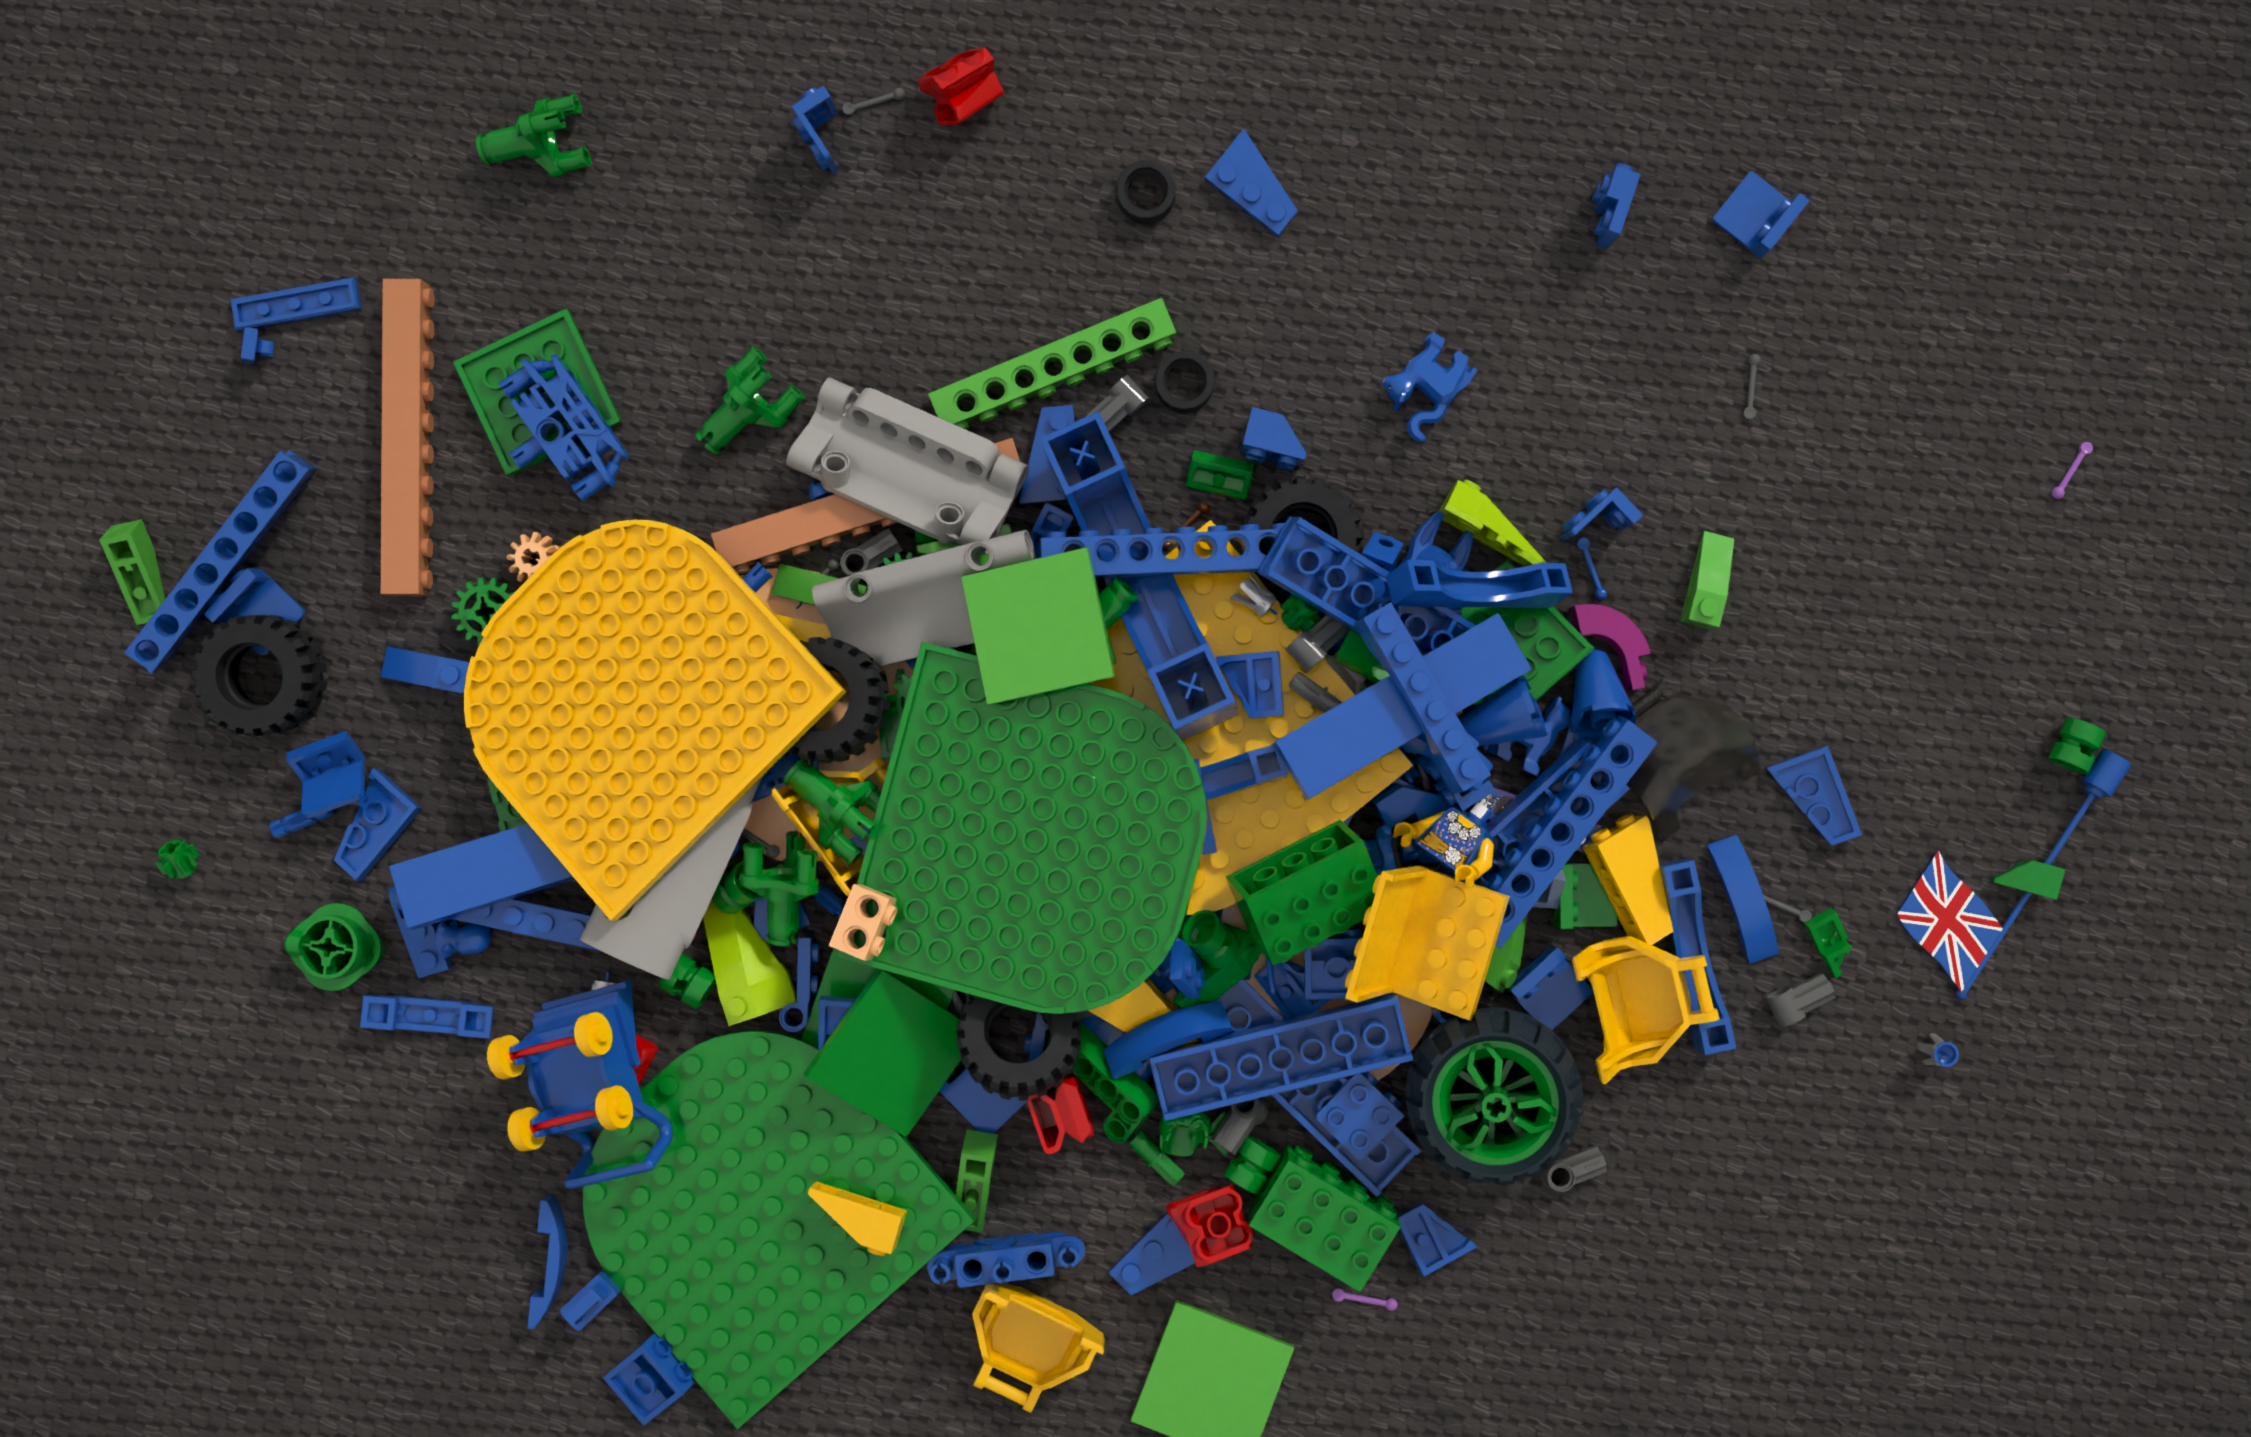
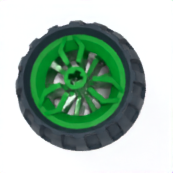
M1500 1007L1476 1009L1474 1018L1470 1021L1458 1016L1446 1020L1438 1025L1419 1046L1408 1071L1406 1106L1410 1123L1419 1142L1439 1165L1471 1182L1508 1185L1539 1175L1565 1153L1580 1123L1583 1105L1582 1084L1578 1068L1571 1053L1550 1028L1539 1020L1518 1011ZM1493 1057L1492 1070L1482 1073L1475 1061ZM1514 1062L1522 1066V1068L1509 1073ZM1457 1076L1469 1082L1453 1084ZM1535 1081L1536 1089L1508 1092ZM1479 1099L1456 1109L1451 1104L1452 1101ZM1532 1108L1529 1115L1520 1109ZM1482 1110V1113L1480 1114V1116H1479V1118H1478L1477 1112H1479V1111ZM1477 1120L1474 1128L1467 1125V1123ZM1507 1120L1512 1128L1508 1131L1495 1133V1122L1499 1123Z

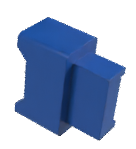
M602 1270L560 1309V1313L573 1328L580 1331L620 1293V1288Z

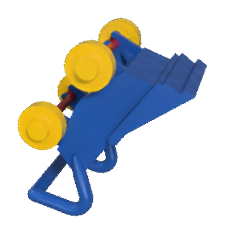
M631 980L541 1004L543 1010L534 1013V1019H532L534 1029L524 1037V1040L519 1041L516 1037L507 1035L491 1041L487 1050V1061L492 1073L499 1079H510L521 1075L527 1064L529 1089L540 1110L539 1112L533 1107L516 1110L511 1114L508 1120V1135L512 1145L522 1152L535 1150L543 1145L546 1135L564 1134L581 1144L583 1155L565 1179L564 1184L566 1188L574 1189L652 1171L672 1141L673 1131L669 1119L664 1114L643 1103L633 1068L640 1065V1058L636 1048ZM641 1118L649 1120L658 1127L659 1138L643 1162L585 1175L593 1163L591 1153L595 1145L587 1131L599 1128L614 1131L626 1128L631 1121Z

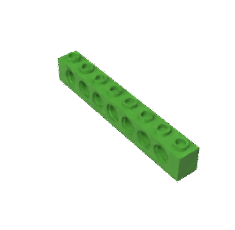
M1159 298L928 393L938 418L967 430L969 429V423L979 419L981 423L988 422L998 417V411L1008 407L1010 411L1022 408L1027 405L1026 400L1038 395L1039 399L1051 396L1056 393V387L1066 383L1068 387L1078 385L1086 380L1085 375L1095 371L1097 375L1107 373L1115 368L1113 364L1124 359L1126 363L1136 361L1144 356L1142 352L1153 347L1155 351L1163 350L1173 344L1171 340L1176 338V330L1163 299ZM1136 327H1146L1150 335L1144 340L1136 339L1132 335V331ZM1109 338H1115L1121 343V346L1117 351L1109 352L1103 347L1104 342ZM1080 350H1086L1091 353L1092 358L1088 363L1080 364L1075 361V354ZM1051 362H1058L1063 367L1062 372L1056 376L1047 374L1045 368ZM1022 374H1029L1034 378L1032 385L1027 388L1019 387L1016 384V380ZM993 386H1001L1005 390L1004 395L998 400H992L987 396L988 390ZM969 397L974 399L975 406L971 411L963 412L958 408L959 402L963 398Z

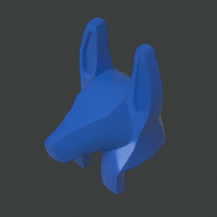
M1436 512L1418 528L1411 540L1407 555L1398 566L1406 560H1435L1439 565L1447 569L1462 571L1469 558L1473 534L1466 530L1453 549L1447 553L1445 550L1432 544L1444 517L1442 513Z

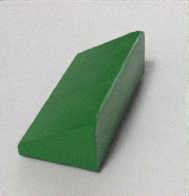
M1194 450L1185 487L1247 500L1254 463Z

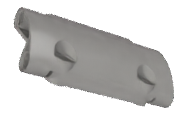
M763 776L617 921H610L596 904L580 940L632 966L670 980L683 950L689 947L741 836L752 810V799Z

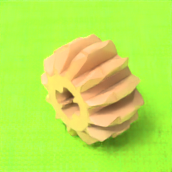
M533 532L531 538L525 534L520 535L522 545L512 542L510 546L516 550V553L508 554L506 557L507 560L515 562L510 566L509 571L511 573H518L517 580L524 583L560 548L557 545L551 546L553 540L551 537L545 536L541 538L540 533ZM533 553L540 555V559H536L538 561L537 565L530 564L529 559H533L531 557Z

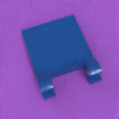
M964 1068L951 1081L947 1079L939 1090L977 1131L992 1134L1027 1102L1026 1100L1019 1101V1097H1011L1010 1100L1000 1098L998 1093H988L983 1090V1086L979 1082L975 1083L970 1077L967 1068Z

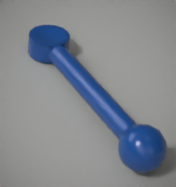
M1582 537L1578 539L1576 546L1579 550H1582L1596 588L1595 597L1598 600H1604L1607 597V591L1600 584L1588 550L1590 542L1587 538Z

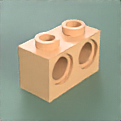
M853 884L829 946L864 961L873 960L874 956L878 957L885 943V938L882 937L885 928L893 923L897 914V907H894L897 899L863 884ZM871 899H874L879 906L878 913L874 917L869 916L866 911V905ZM859 929L866 935V943L862 948H859L854 943V934Z

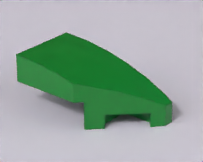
M2029 860L2027 862L2021 861L2008 871L1992 877L1991 882L2057 900L2066 869Z
M1829 908L1803 924L1833 977L1838 978L1842 973V970L1839 968L1845 953H1850L1852 945L1846 942L1848 937L1837 912Z

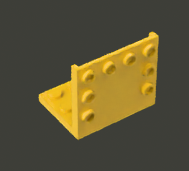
M1421 865L1382 871L1373 884L1372 892L1375 894L1372 907L1370 906L1364 915L1363 924L1366 928L1363 938H1360L1355 946L1354 956L1357 959L1354 969H1351L1346 977L1345 988H1347L1345 998L1358 1003L1393 992L1463 1019L1472 1020L1510 896L1474 884L1472 889L1465 888L1464 880H1460L1456 884L1455 877Z

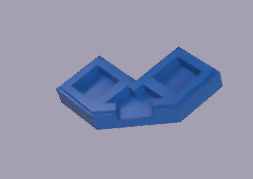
M1400 784L1395 785L1372 801L1382 823L1391 828L1411 815H1414L1418 822L1448 810L1440 794Z

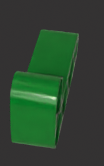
M1080 1022V1053L1078 1059L1075 1060L1072 1073L1112 1110L1103 1124V1129L1111 1141L1123 1143L1144 1124L1158 1105V1097L1155 1091L1135 1072L1113 1079L1103 1051L1107 1046Z

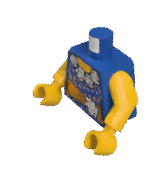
M1479 802L1475 803L1467 815L1451 807L1447 811L1439 812L1413 824L1400 822L1395 825L1393 837L1402 836L1401 846L1408 847L1411 844L1412 838L1416 839L1414 843L1423 853L1455 874L1456 884L1460 880H1464L1465 888L1472 889L1474 887V880H1477L1492 867L1493 837L1482 827L1492 815V812Z

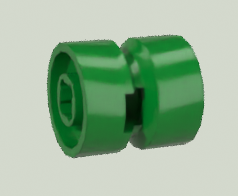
M2070 717L2065 718L2059 732L2062 740L2054 743L2048 760L2067 770L2088 775L2096 758L2092 752L2100 749L2106 732L2088 722Z
M743 861L723 873L713 894V903L724 913L736 914L762 897L740 885V871L743 870Z
M1198 911L1191 915L1184 923L1182 928L1183 941L1209 967L1217 969L1225 967L1237 956L1240 949V942L1237 936L1212 911Z
M682 953L670 980L661 978L658 987L673 997L678 994L681 995V1002L697 1011L712 991L716 980L714 972L704 966L699 969L696 968V961Z
M1248 1135L1238 1150L1239 1158L1231 1160L1224 1175L1243 1189L1259 1195L1268 1180L1266 1172L1274 1170L1281 1155L1270 1146Z

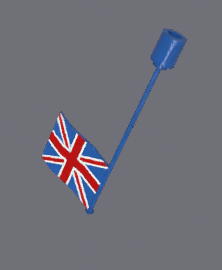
M2102 749L2093 762L2089 774L2085 775L2081 781L2086 786L2084 791L2088 796L2045 860V864L2051 865L2093 799L2101 800L2103 796L2111 798L2132 766L2130 762L2109 750ZM1937 850L1896 914L1909 935L1948 974L1959 989L1956 991L1957 997L1967 999L1969 997L1966 995L2032 893L2024 892L2001 927L1985 903L1951 871L1939 850Z

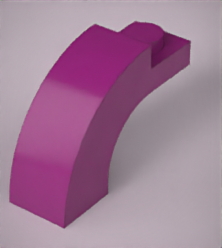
M1581 604L1569 607L1573 627L1583 637H1598L1613 647L1619 658L1626 691L1644 688V681L1647 680V670L1645 664L1639 661L1638 656L1651 653L1647 641L1639 628L1624 614L1606 606Z

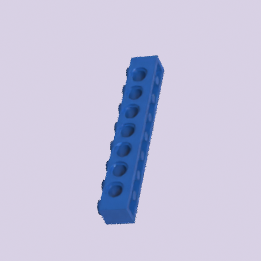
M1285 523L1272 524V529L1259 530L1258 524L1241 525L1239 531H1227V526L1224 525L1209 526L1208 532H1195V527L1176 528V533H1163V528L1143 529L1144 534L1131 535L1130 529L1111 530V535L1098 536V531L1096 530L1080 531L1079 537H1066V532L1046 533V538H1040V558L1064 553L1068 547H1077L1078 549L1087 547L1090 550L1095 578L1258 572L1267 556L1259 550L1260 540L1267 539L1274 544ZM1234 540L1241 544L1243 549L1241 556L1234 557L1228 553L1226 548L1228 541ZM1172 543L1176 545L1179 551L1176 559H1167L1163 555L1162 546L1164 544ZM1195 543H1207L1211 550L1210 556L1207 558L1197 556L1194 551ZM1140 544L1146 549L1147 555L1144 560L1137 561L1130 556L1129 549L1132 545ZM1106 545L1113 549L1114 559L1112 561L1104 562L1098 558L1097 549L1100 546Z
M1618 715L1616 719H1611L1605 725L1602 731L1603 736L1596 745H1592L1586 750L1582 757L1583 762L1579 768L1567 775L1563 781V789L1556 797L1553 796L1548 800L1543 808V815L1537 823L1533 822L1524 832V840L1518 848H1513L1504 859L1505 865L1499 873L1493 874L1487 880L1485 888L1510 896L1495 945L1499 949L1505 944L1658 742L1628 719ZM1621 745V755L1617 759L1611 760L1610 754L1615 746ZM1601 771V781L1597 785L1592 786V775ZM1582 797L1580 809L1571 811L1573 800ZM1562 823L1563 830L1561 834L1552 837L1551 830L1553 826ZM1538 849H1543L1541 860L1533 863L1531 861L1532 854ZM1518 875H1524L1522 885L1512 888V880Z

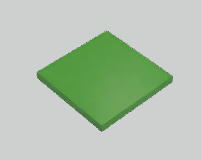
M1085 547L961 577L987 705L1116 677L1089 548Z
M1175 1300L1133 1410L1131 1422L1170 1437H1261L1294 1351V1345Z

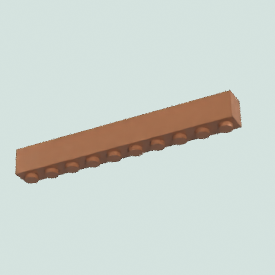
M383 279L380 594L391 597L428 596V589H431L433 585V575L431 570H428V558H431L433 555V543L429 539V526L433 524V511L429 507V495H432L434 486L433 479L429 476V464L433 462L434 452L432 445H429V432H432L434 429V419L432 414L429 413V401H433L434 387L432 382L429 381L430 370L434 368V355L430 351V339L434 337V323L430 320V307L434 306L435 296L430 285L422 279Z
M1013 438L994 443L998 447L1000 455L1004 454L1020 461ZM834 494L711 533L716 552L740 575L751 570L750 565L757 562H762L763 566L775 564L781 561L780 556L791 552L792 556L803 555L811 551L810 546L822 543L823 547L831 546L841 542V536L852 533L853 537H859L870 533V527L882 524L883 528L897 525L899 522Z

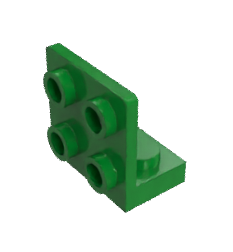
M1566 863L1561 869L1564 871L1566 882L1562 895H1560L1558 909L1553 908V927L1573 929V927L1617 926V914L1591 863Z

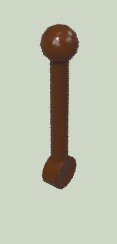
M1206 502L1199 503L1197 510L1180 527H1189L1201 514L1208 513L1210 509L1209 504ZM1171 543L1164 544L1162 546V551H1164Z

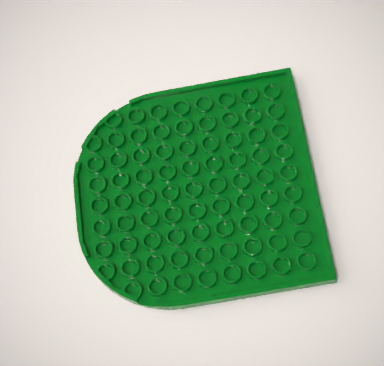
M921 642L873 821L876 823V826L870 832L857 884H863L896 898L897 901L894 907H897V914L893 923L885 928L882 935L885 938V943L878 957L874 956L873 960L864 961L840 950L837 957L1039 1013L1064 1014L1091 1010L1127 995L1139 987L1157 970L1173 948L1187 914L1203 852L1207 828L1206 796L1198 767L1188 747L1181 737L1175 733L1170 724L1146 705L1125 694L1091 684H1082L987 705L976 655ZM871 899L866 905V911L869 916L874 917L878 913L879 906L874 899ZM860 929L854 934V943L859 948H862L866 943V935Z
M745 1030L717 1036L694 1046L671 1062L640 1090L643 1103L664 1114L669 1119L673 1131L672 1141L652 1171L583 1186L585 1226L595 1256L603 1270L620 1288V1292L658 1337L664 1338L670 1343L674 1356L680 1362L688 1365L692 1370V1377L737 1430L976 1219L905 1136L804 1076L803 1073L818 1054V1048L800 1040L799 1037L768 1030ZM641 1118L631 1121L626 1128L614 1131L604 1128L591 1153L593 1163L585 1175L643 1162L659 1138L658 1127L649 1120ZM817 1181L908 1210L896 1249L891 1255L886 1253L885 1256L870 1253L867 1250L868 1247L860 1245L808 1195L809 1188Z

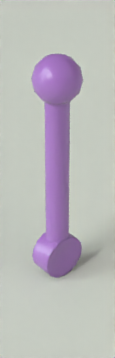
M2084 442L2079 445V454L2059 486L2055 487L2051 492L2054 498L2060 499L2064 496V489L2084 456L2093 451V446L2090 442Z
M1335 1288L1332 1292V1297L1335 1301L1348 1299L1384 1306L1389 1311H1394L1398 1306L1397 1301L1393 1298L1382 1300L1345 1293L1341 1288Z

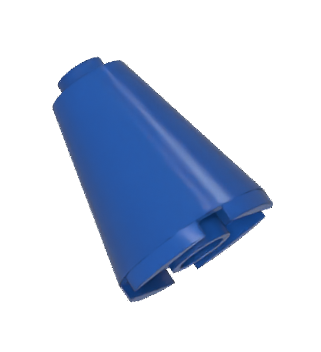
M1595 648L1594 652L1575 668L1571 726L1574 733L1576 730L1580 732V737L1597 740L1601 739L1603 728L1611 719H1616L1620 715L1635 724L1636 713L1607 653Z
M1524 675L1514 679L1458 717L1465 731L1480 743L1479 746L1542 738L1548 735L1539 705L1532 693H1529L1528 690L1531 687Z

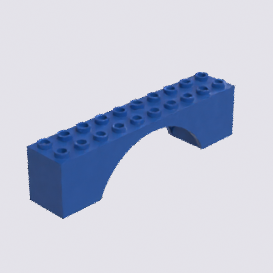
M1099 411L1039 438L1081 531L1096 530L1098 531V536L1111 535V530L1130 529L1131 535L1144 534L1143 529L1151 528L1126 468ZM1134 544L1129 549L1130 556L1134 560L1141 561L1146 558V549L1142 545ZM1103 545L1097 549V556L1101 561L1110 562L1114 559V551L1111 547ZM1174 576L1120 577L1129 584L1139 597L1135 603H1131L1130 608L1121 616L1175 733L1182 740H1186L1238 716L1233 695ZM1103 578L1106 585L1113 584L1114 578Z

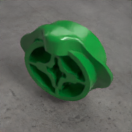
M342 903L328 904L317 909L310 917L295 927L286 937L284 943L285 950L295 965L304 973L307 980L315 987L326 991H338L350 987L360 977L371 971L385 954L384 943L375 929L366 921L362 913L353 906ZM325 928L324 936L318 940L320 933ZM327 944L336 945V947H342L344 948V950L334 949V947H328ZM352 954L349 963L341 970L342 966L345 965L346 958Z

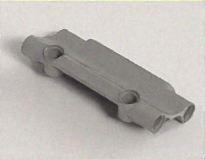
M830 377L825 380L820 389L817 407L810 422L791 446L786 459L787 466L820 480L822 487L828 492L844 497L937 539L941 543L953 544L958 542L962 545L998 536L1004 519L1029 472L1027 464L1004 454L1000 455L998 447L984 437L875 389L865 388L859 394L855 388ZM985 547L980 548L978 551L984 555L989 554Z
M1022 530L820 583L813 586L812 595L815 606L823 617L832 638L841 640L866 652L873 658V663L881 667L917 658L921 642L949 649L973 644L974 638L961 577L1037 558L1029 532ZM982 547H985L989 552V560L985 565L979 562L977 556L978 551ZM861 579L868 585L867 593L864 596L858 591V583Z

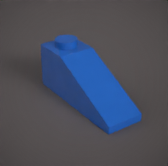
M387 646L381 677L464 694L469 662Z

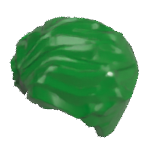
M1201 1112L1165 1121L1163 1116L1159 1129L1161 1151L1170 1155L1191 1156L1195 1154L1201 1143L1203 1144V1149H1206L1210 1133L1212 1132L1211 1119Z

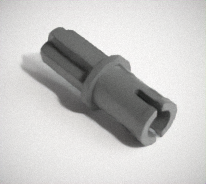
M1301 672L1296 673L1289 683V687L1313 704L1311 706L1313 709L1317 707L1326 713L1343 703L1327 691L1328 687L1323 689Z

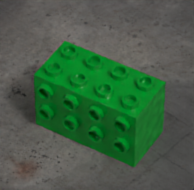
M1341 820L1226 876L1252 941L1273 966L1278 963L1287 962L1295 954L1307 948L1317 947L1323 940L1335 934L1344 933L1351 926L1363 921L1367 909L1370 906L1372 907L1375 894H1373L1372 889L1377 878L1364 841Z
M1287 1144L1274 1170L1267 1176L1268 1180L1259 1195L1255 1196L1249 1206V1226L1361 1292L1401 1227L1397 1210L1394 1208L1395 1203L1384 1195L1380 1194L1376 1197L1366 1191L1368 1188L1359 1180L1351 1178L1349 1181L1339 1175L1340 1170L1326 1161L1321 1164L1312 1159L1313 1154L1304 1147L1296 1145L1294 1148Z

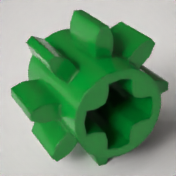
M1293 594L1280 605L1284 610L1281 615L1282 621L1293 631H1298L1301 628L1303 631H1309L1321 619L1317 614L1319 610Z
M172 840L165 843L159 849L157 856L160 860L155 865L162 875L167 874L170 879L173 877L183 879L190 876L196 870L198 863L195 859L200 854L193 844L188 845L185 840L182 842L180 840Z

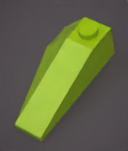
M1466 479L1464 482L1458 480L1454 483L1438 511L1444 515L1443 521L1462 532L1466 530L1471 532L1474 539L1524 567L1537 563H1547L1492 501L1480 492V486Z
M711 899L703 920L718 995L728 1026L759 1017L783 1008L789 1003L797 1002V995L789 971L772 953L768 942L762 939L752 925V920L745 910L742 909L736 914H727L719 910Z

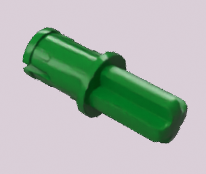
M1142 1130L1128 1142V1145L1148 1163L1146 1167H1152L1170 1186H1175L1183 1178L1184 1171L1162 1152Z

